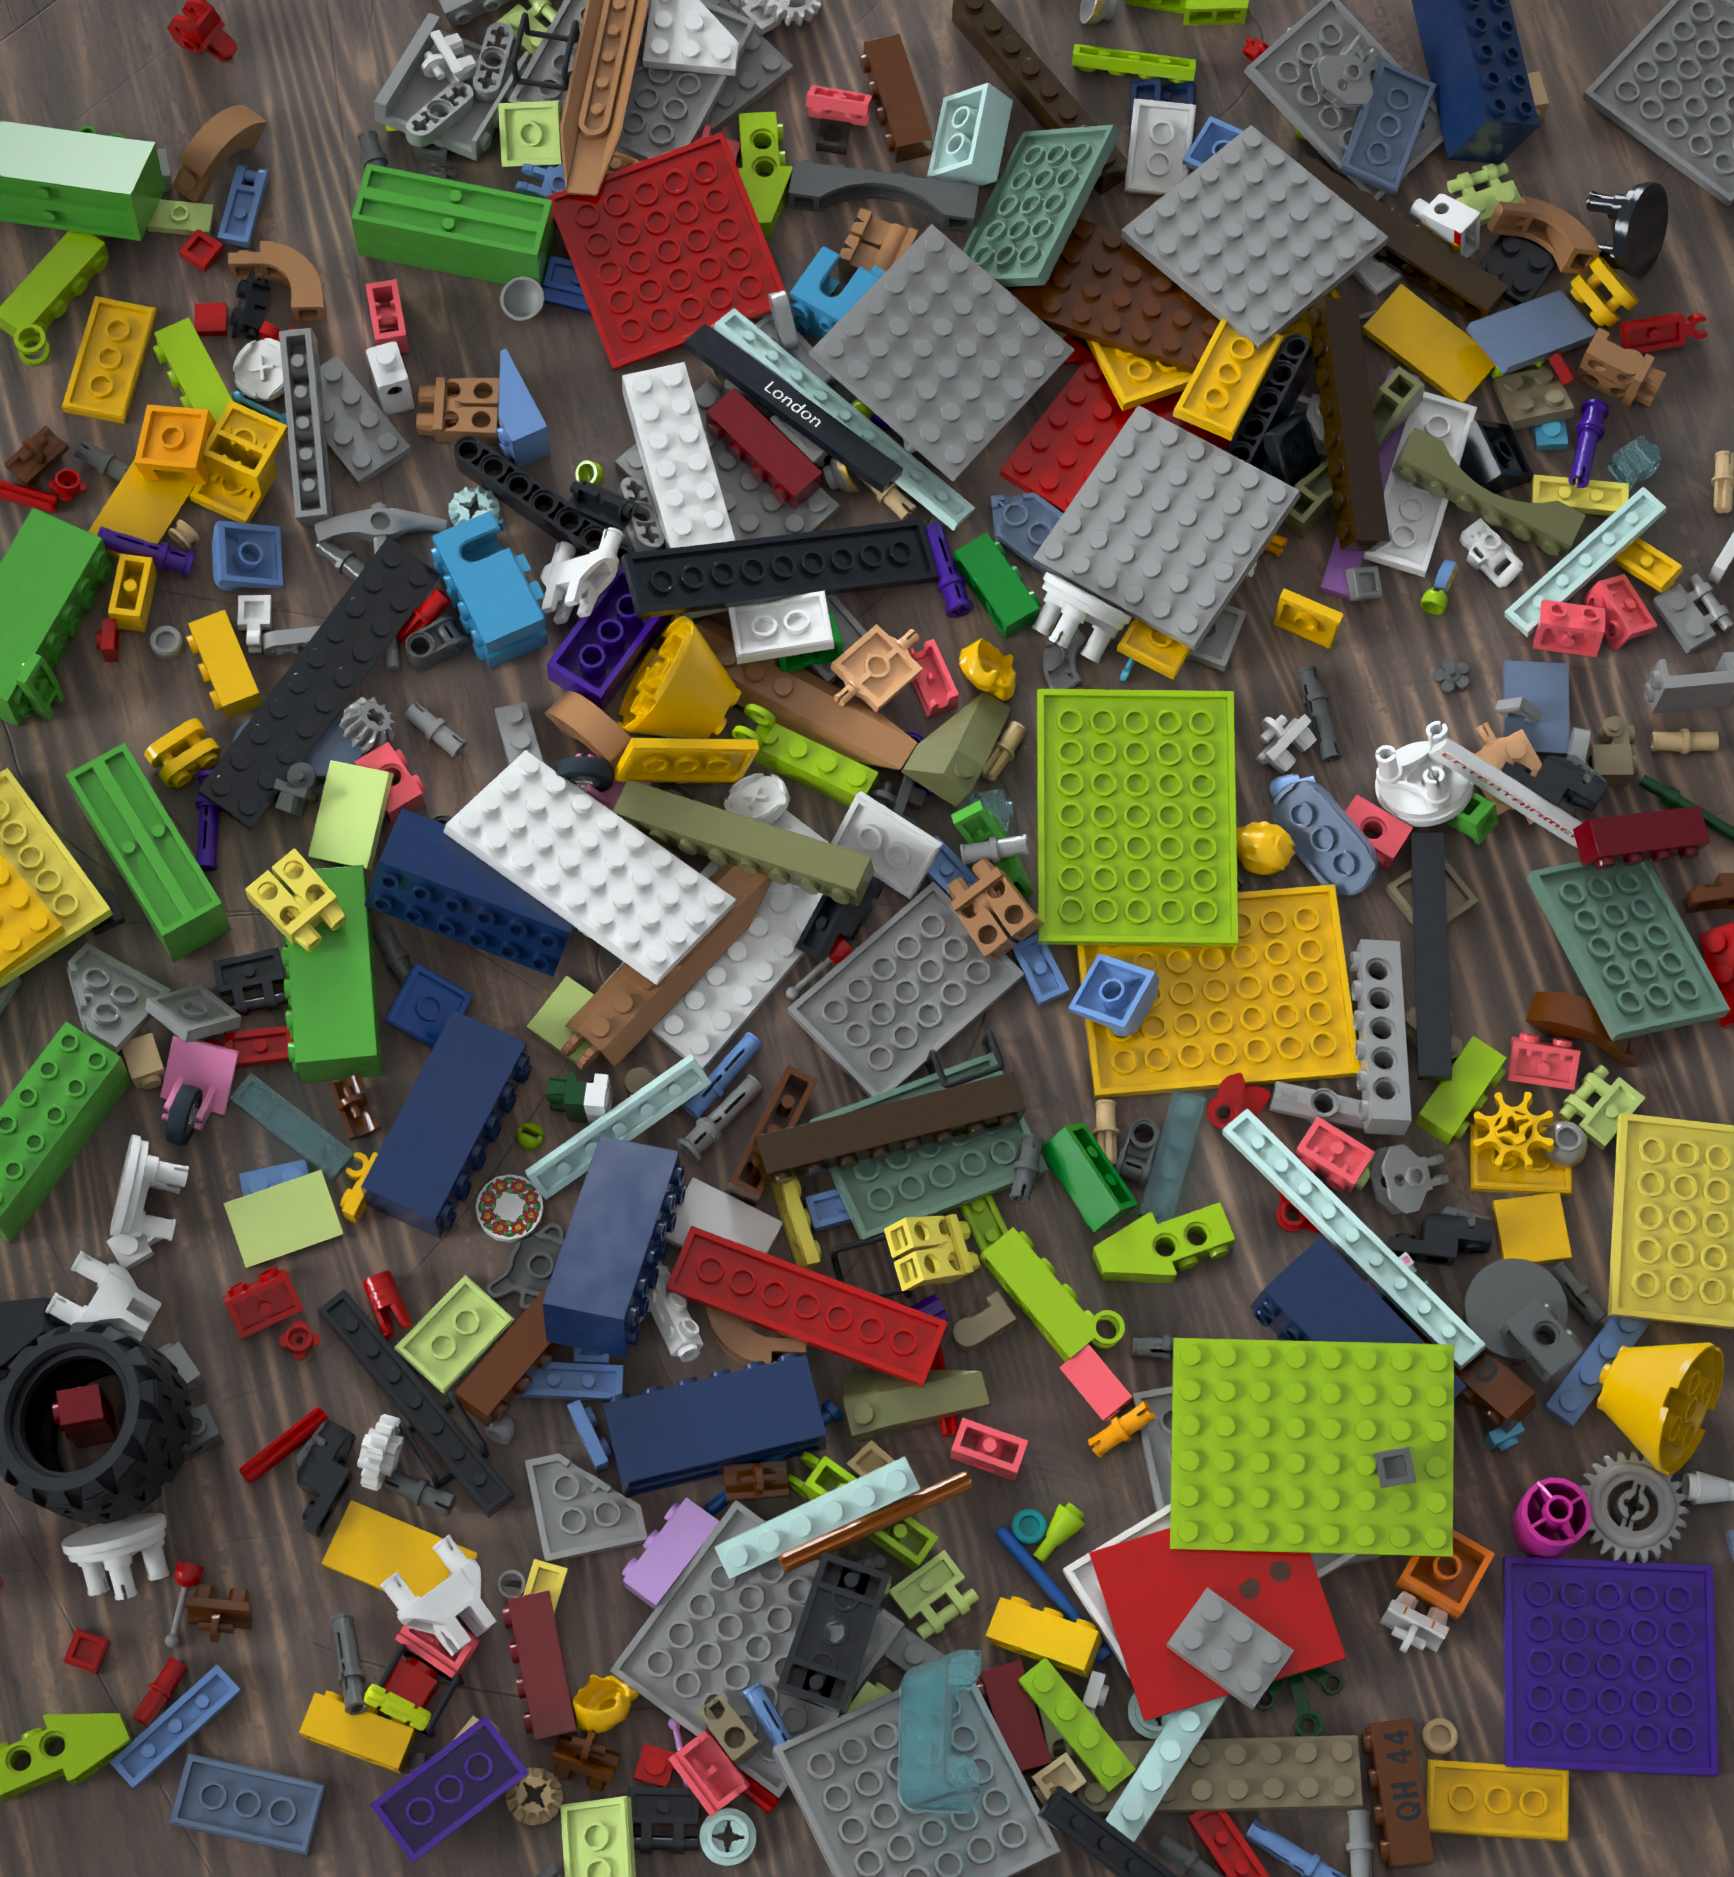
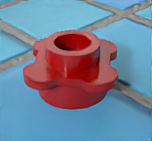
M1246 37L1244 40L1247 44L1242 53L1253 62L1269 46L1259 38H1255L1253 41Z
M66 468L59 470L55 474V478L49 479L48 488L56 491L62 501L69 502L76 494L85 492L87 484L81 481L78 472Z
M303 1320L295 1321L293 1326L286 1331V1334H282L279 1338L280 1346L288 1348L293 1353V1358L297 1361L306 1359L307 1352L312 1347H317L321 1341L319 1334L312 1333ZM302 1338L303 1342L297 1343V1339Z

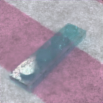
M252 1073L229 1097L234 1105L298 1155L306 1159L316 1169H321L322 1173L333 1182L354 1159V1152Z
M1173 1090L1138 1217L1141 1218L1145 1214L1152 1212L1157 1223L1173 1219L1206 1098Z

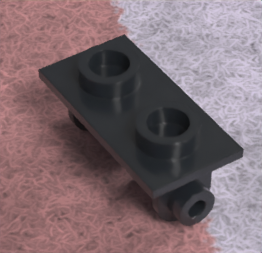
M254 270L251 271L245 280L241 279L238 284L236 297L240 298L238 307H234L230 317L229 325L234 326L231 338H235L239 331L245 333L244 336L250 340H255L260 335L259 330L263 325L265 313L254 310V307L266 309L271 287L267 279L258 278L254 280Z
M583 479L580 482L574 481L572 483L570 493H573L567 504V507L622 531H625L639 506L636 502Z

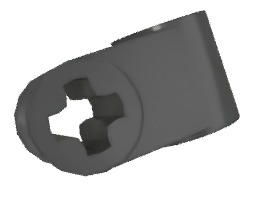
M453 615L442 616L432 624L408 636L405 645L408 665L412 669L417 671L428 670L438 663L462 653L469 646L470 642L467 637L462 636L456 628V620ZM418 648L428 650V652L422 655L416 654L413 651Z
M1141 1118L1131 1125L1124 1148L1121 1149L1115 1166L1119 1176L1137 1181L1142 1187L1146 1185L1160 1134L1157 1124L1151 1119ZM1141 1130L1147 1131L1151 1134L1152 1140L1149 1143H1141L1137 1141L1134 1134Z

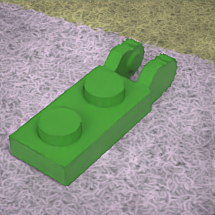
M32 652L27 661L20 665L15 680L31 703L32 709L41 717L50 720L55 714L50 706L51 702L61 703L65 696L60 689V683L45 659Z

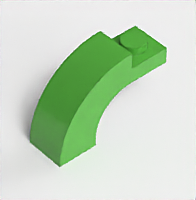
M980 800L951 815L953 824L968 844L989 841V837L994 836L997 839L1008 838L1007 833L993 811H988ZM1019 856L1001 858L1000 862L997 863L989 860L995 867L1007 873L1023 898L1034 893Z

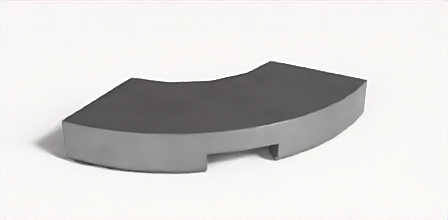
M1078 627L1067 649L1058 645V643L1052 642L1048 637L1042 661L1043 677L1047 689H1072L1082 685V679L1076 670V658L1078 652L1087 643V638Z

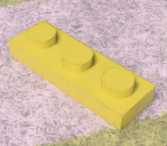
M1533 475L1531 503L1558 500L1583 514L1611 516L1629 499V483L1589 480L1587 487L1576 488L1578 479H1576L1575 485L1571 486L1568 481L1569 478Z
M793 1177L792 1181L783 1185H774L772 1182L770 1185L795 1264L813 1271L820 1263L821 1248L818 1241L813 1240L810 1230L811 1217L808 1210L803 1208L800 1199L801 1186L799 1180Z

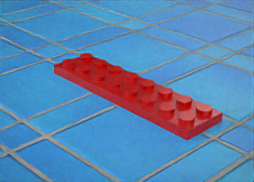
M691 1226L666 1285L667 1292H673L688 1300L923 1388L948 1325V1321Z

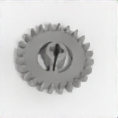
M1618 1451L1616 1453V1462L1611 1457L1604 1456L1603 1463L1605 1467L1598 1463H1593L1591 1469L1595 1475L1584 1473L1582 1479L1589 1485L1579 1486L1586 1494L1591 1505V1522L1586 1532L1592 1531L1594 1535L1590 1539L1589 1545L1601 1541L1603 1544L1600 1554L1603 1555L1610 1548L1613 1549V1561H1617L1622 1553H1625L1627 1563L1631 1564L1634 1561L1635 1555L1638 1554L1640 1561L1645 1564L1648 1560V1552L1652 1554L1654 1559L1658 1560L1661 1557L1660 1547L1666 1552L1672 1550V1544L1669 1539L1676 1542L1681 1540V1535L1675 1528L1685 1529L1687 1527L1686 1522L1679 1518V1516L1687 1515L1689 1510L1686 1507L1680 1506L1679 1503L1686 1501L1688 1497L1685 1494L1676 1492L1682 1486V1482H1671L1670 1479L1673 1474L1667 1475L1657 1471L1645 1457L1642 1461H1639L1635 1451L1630 1453L1628 1460L1622 1452ZM1630 1482L1632 1483L1631 1489L1624 1492L1613 1505L1612 1512L1615 1520L1620 1524L1618 1526L1610 1517L1607 1508L1608 1496L1612 1489L1619 1484ZM1647 1488L1656 1502V1518L1648 1528L1632 1531L1633 1526L1638 1524L1649 1511L1648 1499L1643 1494L1644 1489ZM1633 1498L1632 1510L1635 1513L1628 1519V1507L1625 1505Z

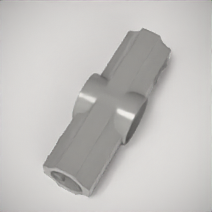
M1279 1081L1275 1082L1269 1111L1307 1119L1311 1124H1313L1318 1116L1333 1126L1364 1132V1121H1360L1358 1116L1361 1100L1337 1095L1328 1088L1314 1090ZM1314 1102H1324L1329 1107V1112H1319L1315 1108Z

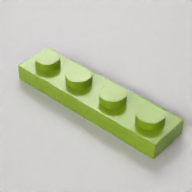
M1074 44L1071 66H1077L1079 70L1086 72L1100 69L1108 70V73L1116 76L1131 73L1138 74L1140 78L1148 80L1162 77L1169 78V81L1173 83H1186L1187 81L1194 82L1196 59Z
M1046 1657L1018 1679L1019 1684L1107 1793L1136 1770Z

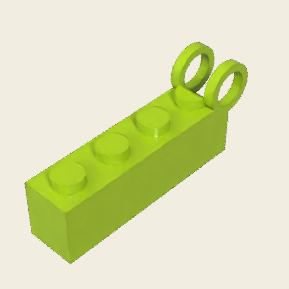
M68 231L0 306V328L14 337L19 357L24 364L36 367L47 362L51 354V349L45 335L48 326L55 318H60L66 312L68 304L76 295L79 296L85 291L90 279L96 273H100L105 269L109 259L106 245L93 234ZM31 343H38L35 347H32V348H27V347H26L27 345H29V344H31ZM45 347L44 354L38 359H29L24 355L37 354Z
M189 317L154 332L157 345L153 346L154 352L161 364L167 363L170 370L166 374L174 389L180 388L183 396L179 398L183 408L207 409L215 421L218 422L230 400H233Z
M747 704L744 710V714L751 721L758 724L755 731L740 725L735 726L732 731V736L735 739H748L745 737L748 736L751 739L758 740L759 751L753 759L754 762L848 807L851 806L857 793L862 791L870 796L871 791L876 790L878 787L877 771L775 723L776 718L774 715L761 706Z
M1012 1227L979 1256L980 1261L1064 1362H1067L1087 1344L1091 1343L1099 1349H1109L1122 1338L1125 1331L1122 1317L1111 1310L1101 1311L1095 1316L1089 1310L1083 1311L1075 1302L1078 1299L1076 1293L1068 1284H1060L1054 1276L1056 1271L1052 1264L1045 1257L1040 1259L1032 1250L1034 1247L1033 1242L1023 1231L1018 1233ZM1102 1320L1110 1322L1115 1328V1337L1112 1339L1102 1338L1096 1331V1323Z
M804 1452L800 1457L801 1461L813 1470L807 1480L803 1482L791 1474L787 1476L788 1486L808 1500H813L857 1479L825 1455L820 1460L808 1452ZM908 1517L866 1536L912 1570L921 1564L939 1538L912 1517Z

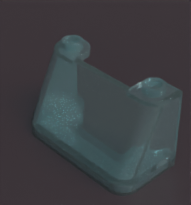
M982 1650L954 1651L908 1670L901 1680L898 1798L901 1804L908 1810L969 1814L980 1794L978 1766L970 1758L951 1756L952 1707L955 1698L963 1690L971 1691L972 1684L980 1676Z

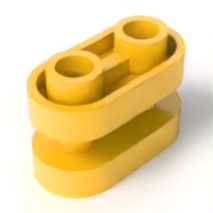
M1598 256L1589 264L1594 273L1588 279L1583 274H1578L1570 282L1573 286L1570 292L1580 304L1587 303L1592 309L1589 315L1601 328L1604 325L1611 328L1620 320L1616 310L1620 306H1624L1630 311L1639 303V300L1615 270L1602 257ZM1601 283L1613 295L1608 301L1596 289Z
M197 718L190 719L152 743L144 753L145 758L152 767L156 768L164 765L159 772V777L167 787L175 786L180 788L186 785L198 771L202 769L208 770L219 761L220 747L213 738L201 740L207 730Z

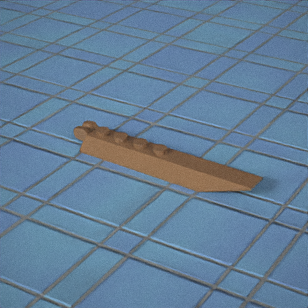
M587 0L560 124L566 194L598 196L622 135L649 0Z
M674 614L670 622L672 623L681 616ZM707 617L696 624V627L735 683L736 688L741 690V695L736 705L743 709L746 708L747 704L761 706L774 715L776 718L775 723L861 764L901 770L918 743L879 711L876 713L864 701L853 696L844 706L838 705L840 700L836 703L834 695L839 693L841 689L804 669L781 672L777 658L737 664L733 634L730 629ZM661 633L659 638L664 642L666 637L662 636Z
M731 864L725 865L709 877L708 880L736 899L734 907L658 985L624 963L565 1025V1027L577 1033L573 1034L564 1044L561 1053L567 1058L585 1041L591 1047L579 1057L576 1063L580 1070L587 1068L599 1055H603L611 1066L616 1068L749 928L773 880L759 873L755 875L748 874Z

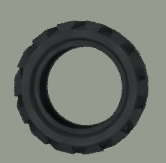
M76 1322L71 1327H57L37 1338L38 1345L24 1348L8 1366V1369L11 1370L9 1376L0 1381V1474L3 1480L15 1486L14 1491L30 1502L67 1519L85 1524H91L92 1520L102 1524L116 1522L128 1518L130 1508L137 1511L144 1510L161 1496V1486L165 1481L173 1482L184 1463L185 1456L182 1450L184 1443L190 1445L193 1416L187 1407L192 1405V1401L185 1380L177 1373L178 1368L161 1352L113 1326L108 1327L97 1322ZM118 1375L125 1391L126 1412L122 1429L116 1441L107 1453L92 1465L79 1471L66 1473L60 1463L57 1452L59 1424L55 1423L52 1403L58 1402L56 1391L86 1386L101 1377Z

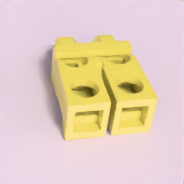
M294 848L271 867L273 875L267 870L245 888L248 900L263 912L292 945L298 943L308 952H311L322 941V937L314 928L323 921L332 931H335L346 922V917L339 907L337 896Z
M957 1214L906 1217L884 1229L892 1258L902 1257L894 1262L902 1291L913 1290L919 1286L953 1283L980 1268L978 1255L974 1252H968L965 1241L969 1239L971 1234L968 1222L958 1221Z

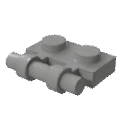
M1695 574L1688 579V583L1693 588V591L1687 594L1682 585L1678 584L1655 597L1651 603L1687 654L1714 640L1716 633L1711 627L1715 624H1718L1723 632H1727L1734 626V623L1728 616L1730 612L1726 606L1719 604L1712 594L1713 588L1708 582H1704L1699 574ZM1702 601L1710 613L1703 616L1695 604Z

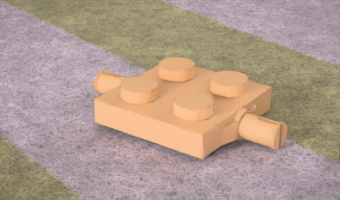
M877 624L831 664L830 669L845 683V687L834 695L836 703L840 700L838 705L844 706L856 695L877 713L921 674L923 668L910 656L907 650L919 640L918 634H914L915 631L910 629L897 640L889 636Z
M1488 722L1476 728L1485 744L1479 752L1475 753L1476 756L1500 771L1505 762L1512 765L1514 762L1521 763L1532 771L1530 775L1536 777L1542 763L1523 729L1507 737L1496 739ZM1478 786L1484 798L1496 803L1497 816L1509 810H1515ZM1526 817L1529 825L1534 824L1533 820Z

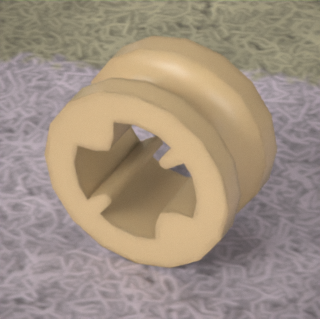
M179 519L176 522L177 527L175 529L170 528L168 534L178 546L185 551H189L192 548L191 543H197L200 537L190 525Z

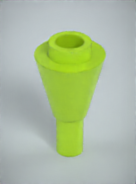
M1070 1502L1065 1507L1058 1504L1045 1535L1046 1538L1033 1555L1044 1563L1057 1545L1063 1544L1086 1525L1082 1521L1085 1514Z

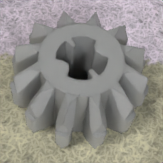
M361 697L344 710L339 726L345 730L343 738H348L352 741L351 748L359 746L364 754L369 750H375L386 742L391 743L393 741L394 732L398 724L393 721L395 713L385 710L386 703L378 705L374 697L368 701Z

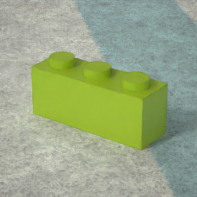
M1472 1036L1452 1065V1080L1441 1081L1419 1113L1414 1124L1447 1146L1454 1137L1460 1140L1471 1124L1466 1121L1472 1111H1480L1489 1098L1484 1094L1490 1085L1496 1088L1507 1072L1502 1068L1507 1057L1475 1036Z

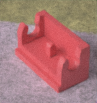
M935 640L926 641L924 649L919 652H915L913 648L909 649L910 656L923 668L921 674L911 683L927 719L958 708V691Z
M1089 1344L1059 1367L1103 1421L1106 1419L1109 1421L1133 1402L1132 1395Z
M404 1625L395 1638L396 1641L405 1644L408 1649L451 1678H454L456 1674L463 1673L482 1641L464 1628L471 1641L451 1656L437 1637L431 1633L418 1631Z
M709 1728L668 1758L710 1816L714 1815L751 1786Z

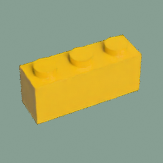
M222 610L188 623L192 635L187 636L186 639L192 654L199 653L203 663L197 665L204 683L208 681L212 683L214 690L209 692L215 709L219 710L222 708L226 719L261 706L263 703L226 611Z
M1012 1596L1010 1600L1000 1597L986 1633V1638L991 1645L1039 1662L1046 1657L1053 1667L1088 1679L1103 1640L1099 1631L1096 1630V1625L1082 1619H1077L1076 1623L1063 1619L1064 1615L1051 1608L1044 1607L1043 1611L1031 1608L1030 1602L1016 1596Z
M327 1690L325 1695L315 1692L299 1731L304 1739L402 1774L417 1735L415 1729L409 1726V1721L403 1723L393 1717L389 1720L378 1716L379 1710L368 1705L367 1711L360 1715H349V1713L345 1712L344 1696Z

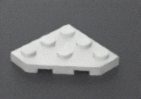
M651 0L642 60L643 68L736 76L739 42L700 0Z

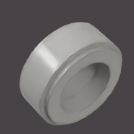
M161 626L155 629L150 636L152 652L160 659H174L183 650L182 636L172 626Z

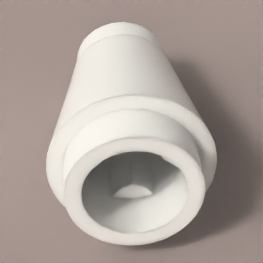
M1694 1470L1692 1473L1684 1474L1681 1494L1687 1495L1686 1501H1690L1692 1505L1732 1502L1734 1500V1481Z

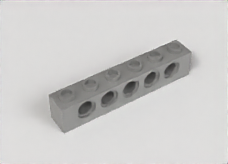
M311 328L279 331L295 518L302 527H309L332 518L333 506L318 339Z
M1361 939L1356 951H1352L1350 954V971H1355V981L1352 983L1351 997L1353 1001H1357V1010H1355L1353 1016V1028L1359 1032V1040L1355 1044V1059L1360 1060L1361 1070L1357 1073V1090H1362L1363 1099L1359 1103L1358 1116L1360 1121H1364V1133L1405 1135L1412 1118L1400 941ZM1370 975H1376L1381 980L1374 979ZM1372 1004H1377L1383 1009H1377ZM1374 1034H1380L1385 1039H1379ZM1375 1063L1382 1064L1387 1069H1381ZM1377 1093L1386 1095L1388 1100L1380 1098Z

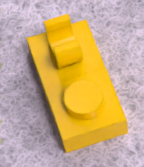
M1639 537L1613 560V563L1661 593L1670 590L1675 584L1677 577L1683 572L1681 564Z
M355 1152L353 1155L354 1159L363 1163V1167L358 1171H354L351 1168L346 1169V1174L350 1179L359 1181H356L353 1189L348 1188L345 1191L340 1206L343 1207L342 1213L345 1220L356 1225L367 1206L361 1186L378 1155L376 1152H373L370 1160H368L365 1154Z

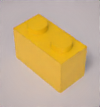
M120 554L108 609L109 618L116 619L119 629L146 632L158 574L153 558Z

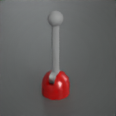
M838 935L825 962L818 964L795 987H789L786 990V996L791 1000L796 999L799 996V991L830 962L840 963L852 953L853 949Z
M177 1561L175 1580L182 1588L171 1632L165 1638V1644L170 1648L176 1647L179 1643L177 1633L188 1589L194 1588L200 1583L205 1567Z

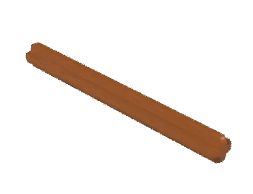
M962 1471L782 1553L779 1556L780 1564L785 1572H790L822 1557L823 1552H834L972 1488V1481L967 1472Z

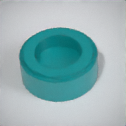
M1024 1509L1018 1512L1011 1526L1012 1534L1021 1544L1028 1546L1039 1543L1043 1539L1047 1528L1044 1516L1034 1509Z

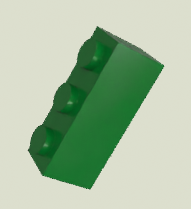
M985 533L955 550L954 562L959 574L965 578L966 584L1000 633L1007 639L1035 623L1041 605L1036 594L1032 590L1027 591L1023 585V578L1017 567L1014 565L1010 566L1004 558L1006 555L1001 544L997 540L993 541L988 533Z
M1084 1121L1065 1126L1042 1146L1041 1153L1045 1157L1046 1164L1054 1171L1064 1186L1065 1193L1074 1201L1082 1214L1084 1222L1091 1227L1094 1233L1113 1227L1139 1205Z

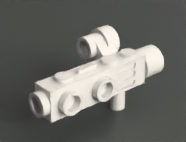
M659 1260L657 1265L659 1269L657 1285L655 1289L650 1288L647 1295L650 1298L648 1312L651 1311L671 1356L680 1357L682 1362H690L699 1356V1350L704 1345L699 1335V1326L691 1319L686 1308V1298L666 1291V1285L671 1274L667 1266H663L661 1260Z

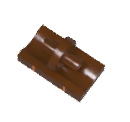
M45 425L31 439L29 437L22 441L23 446L4 465L6 469L27 487L33 486L48 468L63 458L62 455L69 450V446Z
M360 1073L343 1081L328 1084L349 1142L381 1130Z
M786 1460L726 1465L723 1467L726 1502L789 1497L790 1495Z
M199 1584L193 1597L187 1596L185 1606L188 1610V1623L198 1624V1630L210 1631L211 1642H219L221 1633L233 1634L234 1628L251 1629L253 1620L248 1589L234 1587L230 1589L228 1600L216 1599L217 1590L215 1587Z
M589 1730L586 1740L576 1736L571 1738L560 1735L549 1764L555 1765V1777L570 1780L573 1779L575 1772L588 1776L586 1784L589 1788L603 1791L607 1782L611 1783L619 1764L621 1753L608 1750L607 1746L595 1743L597 1732Z

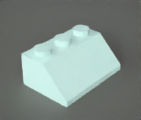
M990 83L944 97L927 177H936L942 181L956 183L966 181L979 187L996 182L1013 100Z

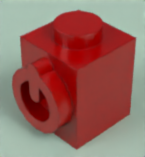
M409 1656L406 1661L401 1659L384 1686V1689H386L385 1693L392 1692L414 1703V1708L416 1709L418 1706L426 1709L440 1687L437 1680H435L438 1674L429 1666Z

